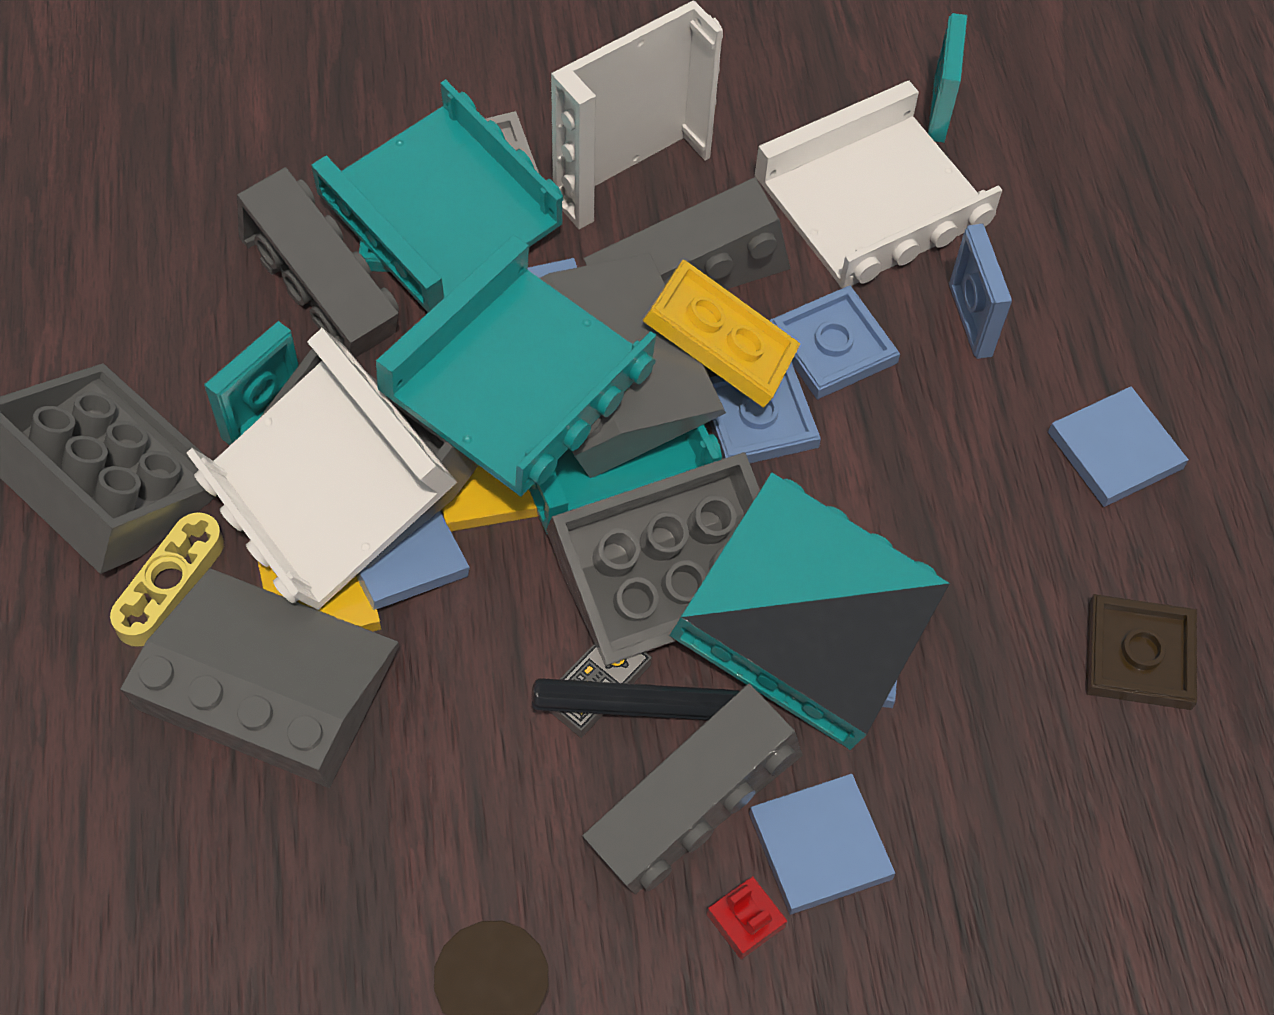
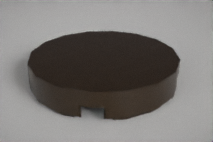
M480 921L459 930L443 946L434 966L435 996L443 1015H537L549 993L548 963L540 944L525 929L505 921Z

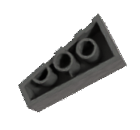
M284 167L237 194L239 239L248 249L254 245L257 246L262 256L260 258L261 264L271 275L278 271L282 273L287 292L297 305L310 304L312 307L310 309V316L319 329L323 328L342 343L354 358L396 333L399 306L394 296L388 289H380L370 277L371 270L364 257L357 251L352 253L343 242V234L340 227L330 215L325 217L315 206V198L311 189L302 179L296 181L288 169Z
M756 177L584 258L586 265H592L650 253L665 285L684 259L725 289L791 269L780 220Z
M749 683L582 836L635 895L643 888L646 891H651L667 878L672 871L671 865L687 851L691 853L703 845L713 834L716 827L743 808L752 797L803 756L796 732Z

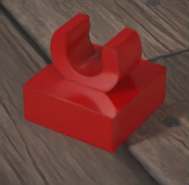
M753 876L707 910V916L740 960L783 930L787 924V919Z

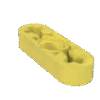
M191 513L181 518L115 602L111 609L110 619L122 642L130 646H144L150 636L219 557L224 547V540L219 525L212 516L205 513ZM206 532L208 541L206 543L196 541L191 547L188 538L191 535L200 537ZM187 555H189L191 564H189L185 559ZM172 568L182 572V579L172 588L161 589L154 585L156 576L165 569ZM145 593L152 598L149 603L145 598ZM144 612L148 620L144 624L135 622L130 627L127 618L130 615L139 617Z

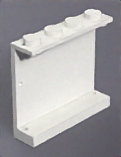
M694 0L551 74L553 182L559 187L563 195L562 211L579 230L594 222L595 186L683 138L704 160L710 158L723 29L717 19L708 15Z
M909 80L758 146L755 177L841 288L849 285L852 286L859 282L867 283L880 272L897 264L905 265L911 262L922 252L935 246H946L956 236L963 234L967 226L984 224L985 227L996 215L1002 189L998 185L987 191L977 192L913 117L919 91Z
M323 328L307 341L322 361L213 461L193 448L187 452V455L199 469L194 474L196 480L211 495H218L224 503L220 508L221 514L234 528L239 531L244 530L250 538V541L246 544L249 552L265 567L270 566L278 576L273 580L277 590L291 603H296L300 600L317 610L457 483L455 478L388 397L378 390L377 384L349 350Z

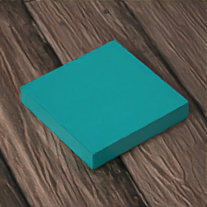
M952 13L948 18L934 75L928 134L936 142L945 143L961 82L967 15Z
M277 321L204 384L221 439L228 445L236 441L261 417L299 366L291 330L281 322Z

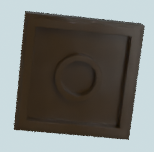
M1093 594L1089 602L1086 695L1192 710L1197 704V609Z

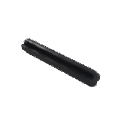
M539 678L533 684L531 699L533 708L543 711L709 720L740 691Z

